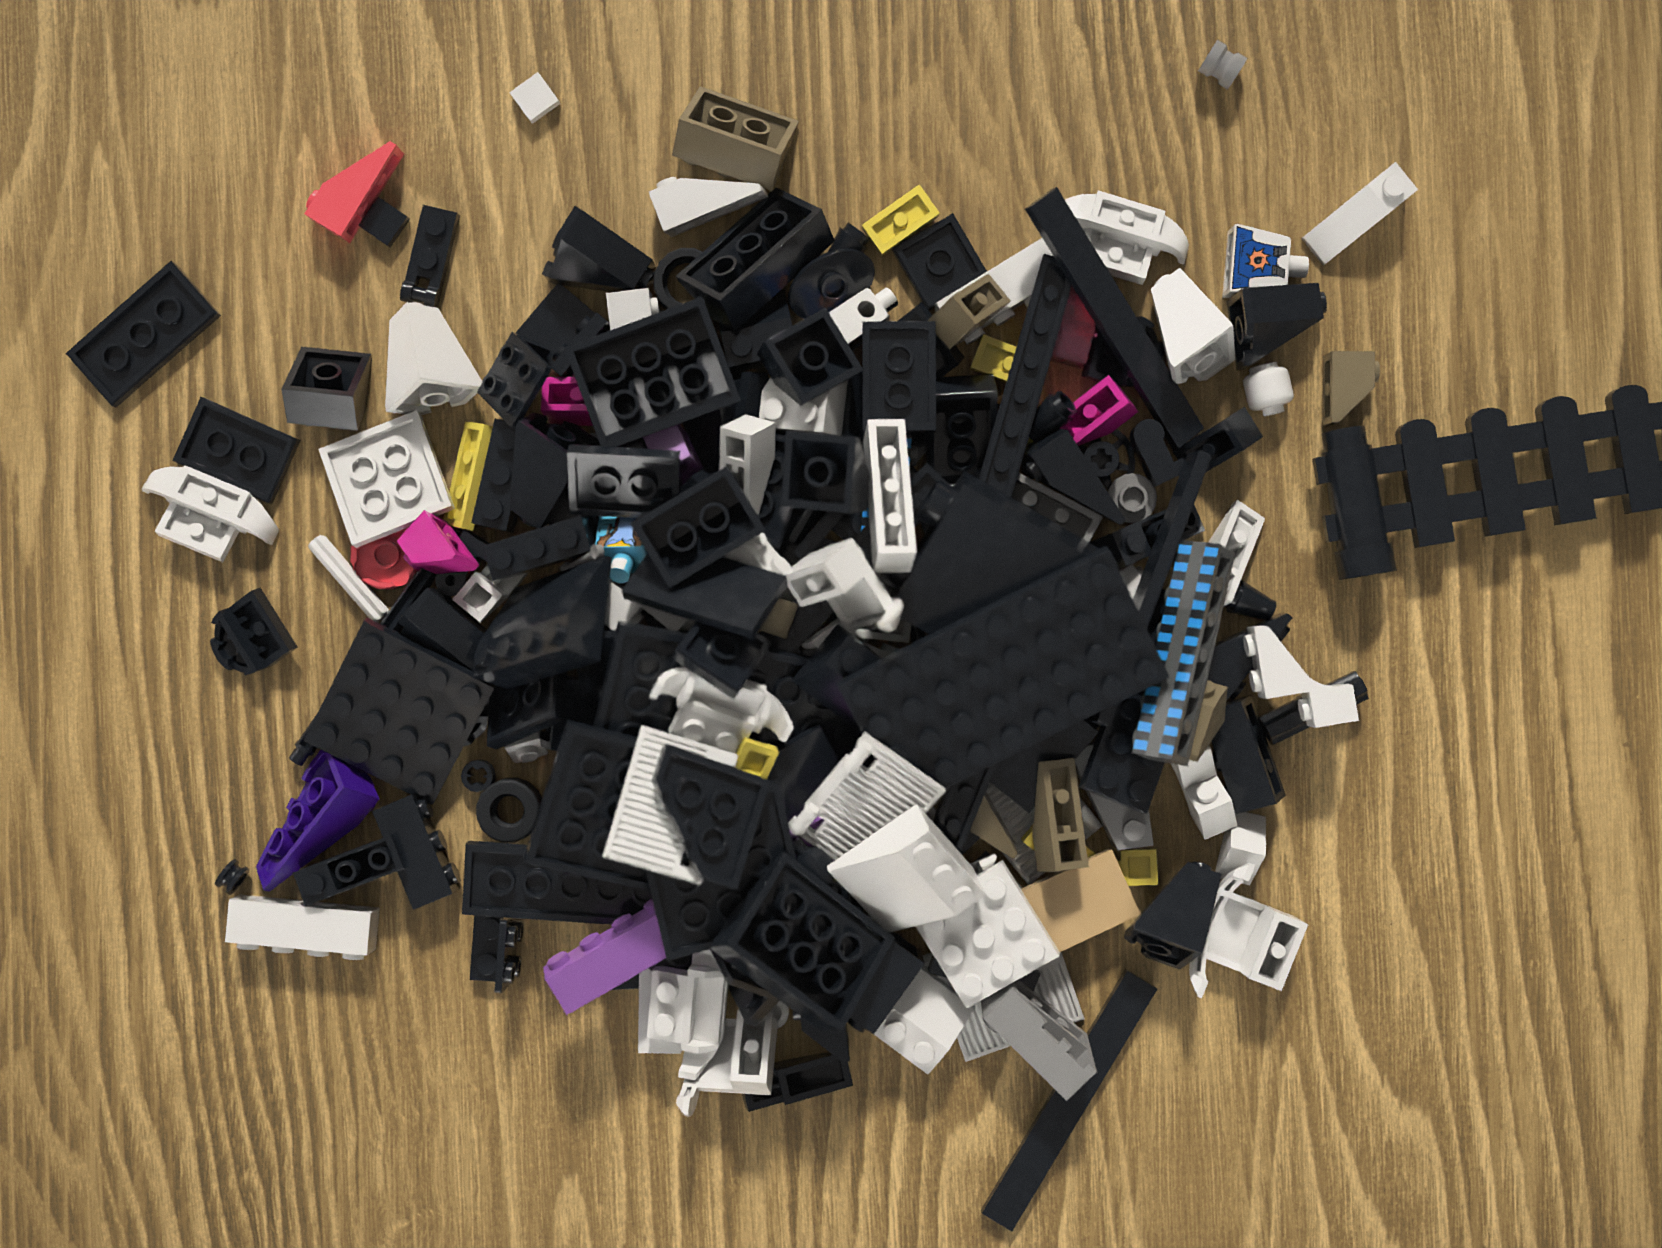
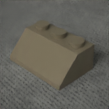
M700 86L679 118L672 156L683 159L684 162L690 165H700L714 170L725 177H734L748 183L760 184L763 188L772 191L783 170L799 121Z

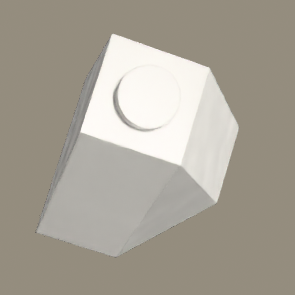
M1180 268L1170 275L1162 276L1151 288V293L1171 377L1176 384L1186 383L1188 377L1192 376L1198 381L1208 380L1235 360L1233 324Z
M406 302L389 320L386 412L408 414L417 410L421 415L432 413L431 406H439L446 402H450L451 407L463 405L477 394L482 380L440 310L436 307L424 306L417 302Z

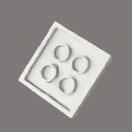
M417 410L318 449L349 539L355 548L408 528L424 510L439 516L455 509L424 421Z
M1003 860L977 874L986 896L957 916L916 926L966 1009L1060 955L1058 948Z

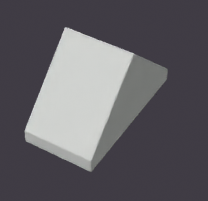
M1235 812L1238 826L1224 832L1215 872L1221 873V879H1224L1228 873L1246 863L1254 864L1255 867L1249 882L1245 881L1242 883L1250 886L1266 856V817L1248 812L1239 814Z

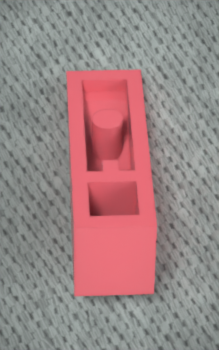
M391 141L384 144L324 182L319 190H315L309 196L306 203L307 210L304 214L318 225L351 243L360 228L358 225L379 197L404 153Z

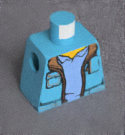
M599 516L595 545L601 544L604 548V556L612 558L610 579L613 582L626 583L631 573L636 571L648 553L631 526V523L639 518Z

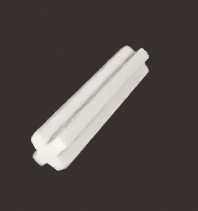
M319 535L314 538L308 545L312 553L370 619L376 622L381 621L389 611L385 604L359 578L353 567L326 536Z

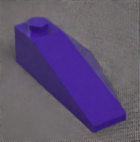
M323 750L318 752L301 778L306 783L298 799L291 797L286 807L289 812L283 828H276L256 865L264 891L270 892L293 875V872L301 869L357 827L366 815L374 809L379 797L371 777L365 771Z

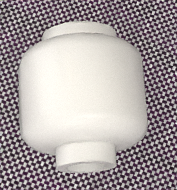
M1277 362L1250 368V374L1243 380L1249 408L1253 411L1262 410L1264 417L1284 412L1283 405L1291 402L1294 397L1288 370L1285 367H1278Z

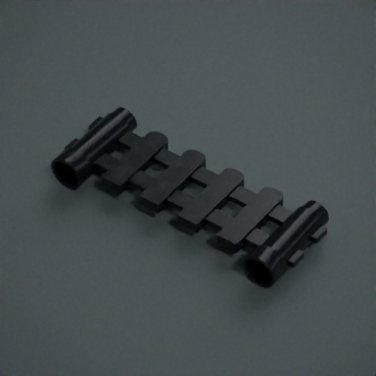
M1626 385L1607 394L1605 397L1606 411L1579 415L1575 400L1570 397L1557 396L1538 404L1535 408L1536 422L1508 426L1504 411L1498 408H1485L1470 414L1466 418V433L1437 438L1434 423L1425 419H1415L1397 428L1395 432L1396 445L1372 448V444H1368L1365 426L1347 427L1322 433L1324 453H1321V457L1313 458L1312 462L1316 485L1326 484L1331 515L1322 516L1326 543L1336 541L1337 552H1334L1338 579L1344 580L1397 571L1393 545L1388 543L1387 533L1411 529L1414 548L1455 542L1452 522L1481 518L1484 537L1526 530L1523 511L1551 507L1554 526L1597 519L1594 499L1621 495L1624 514L1661 509L1662 461H1659L1654 430L1662 429V402L1649 404L1648 393L1645 388L1638 385ZM1611 438L1616 469L1589 473L1583 442ZM1541 449L1546 480L1518 484L1513 453ZM1471 460L1476 491L1447 496L1442 465ZM1401 471L1406 502L1382 506L1377 475Z

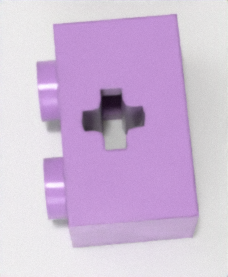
M680 424L643 437L648 449L680 451V487L693 474L704 468L688 433Z

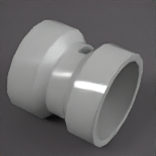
M1217 40L1198 72L1206 77L1212 75L1218 79L1219 85L1228 90L1248 58L1240 53H1231L1227 50L1226 44Z

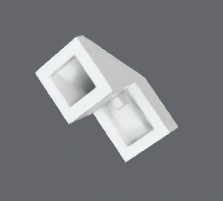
M487 565L481 573L475 572L452 600L476 620L482 622L512 594L529 572L508 579L492 580Z

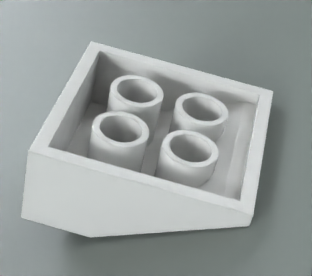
M918 804L827 866L830 874L889 933L957 916L986 896L974 868Z

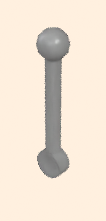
M601 544L592 545L589 553L573 562H564L561 565V571L584 564L591 559L603 557V546Z

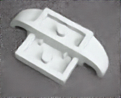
M1098 191L1097 194H1081L1065 200L1111 276L1143 285L1152 255L1158 256L1161 250L1173 254L1178 259V263L1185 264L1189 248L1188 239L1178 224L1165 215L1166 211L1102 191Z
M185 465L184 467H166L153 471L142 487V492L160 495L170 503L155 530L158 536L220 562H224L239 532L243 534L251 533L270 545L273 544L279 532V528L265 508L250 492Z
M679 667L663 673L657 679L649 696L653 699H657L660 694L677 697V707L679 709L668 727L669 734L734 754L743 737L749 738L752 731L760 733L763 726L772 730L778 736V739L783 742L787 741L794 729L792 721L780 701L767 691L765 685L750 680L746 681L733 700L686 667Z
M711 950L692 954V964L688 970L667 966H655L652 970L647 1038L680 1043L681 1051H684L678 1077L695 1081L714 1057L724 1038L729 984L726 982Z

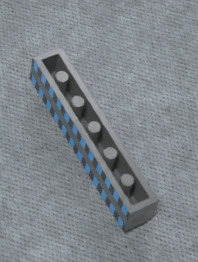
M1180 540L1178 551L1175 553L1172 561L1173 574L1170 586L1165 592L1164 600L1166 605L1162 621L1157 627L1158 640L1156 644V649L1170 677L1147 688L1143 693L1140 703L1142 711L1139 724L1132 738V753L1146 759L1188 767L1235 553L1221 544Z

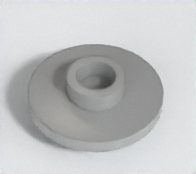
M1133 473L1122 475L1114 480L1108 489L1109 495L1123 514L1126 523H1135L1149 517L1156 506V490L1152 483L1142 475Z

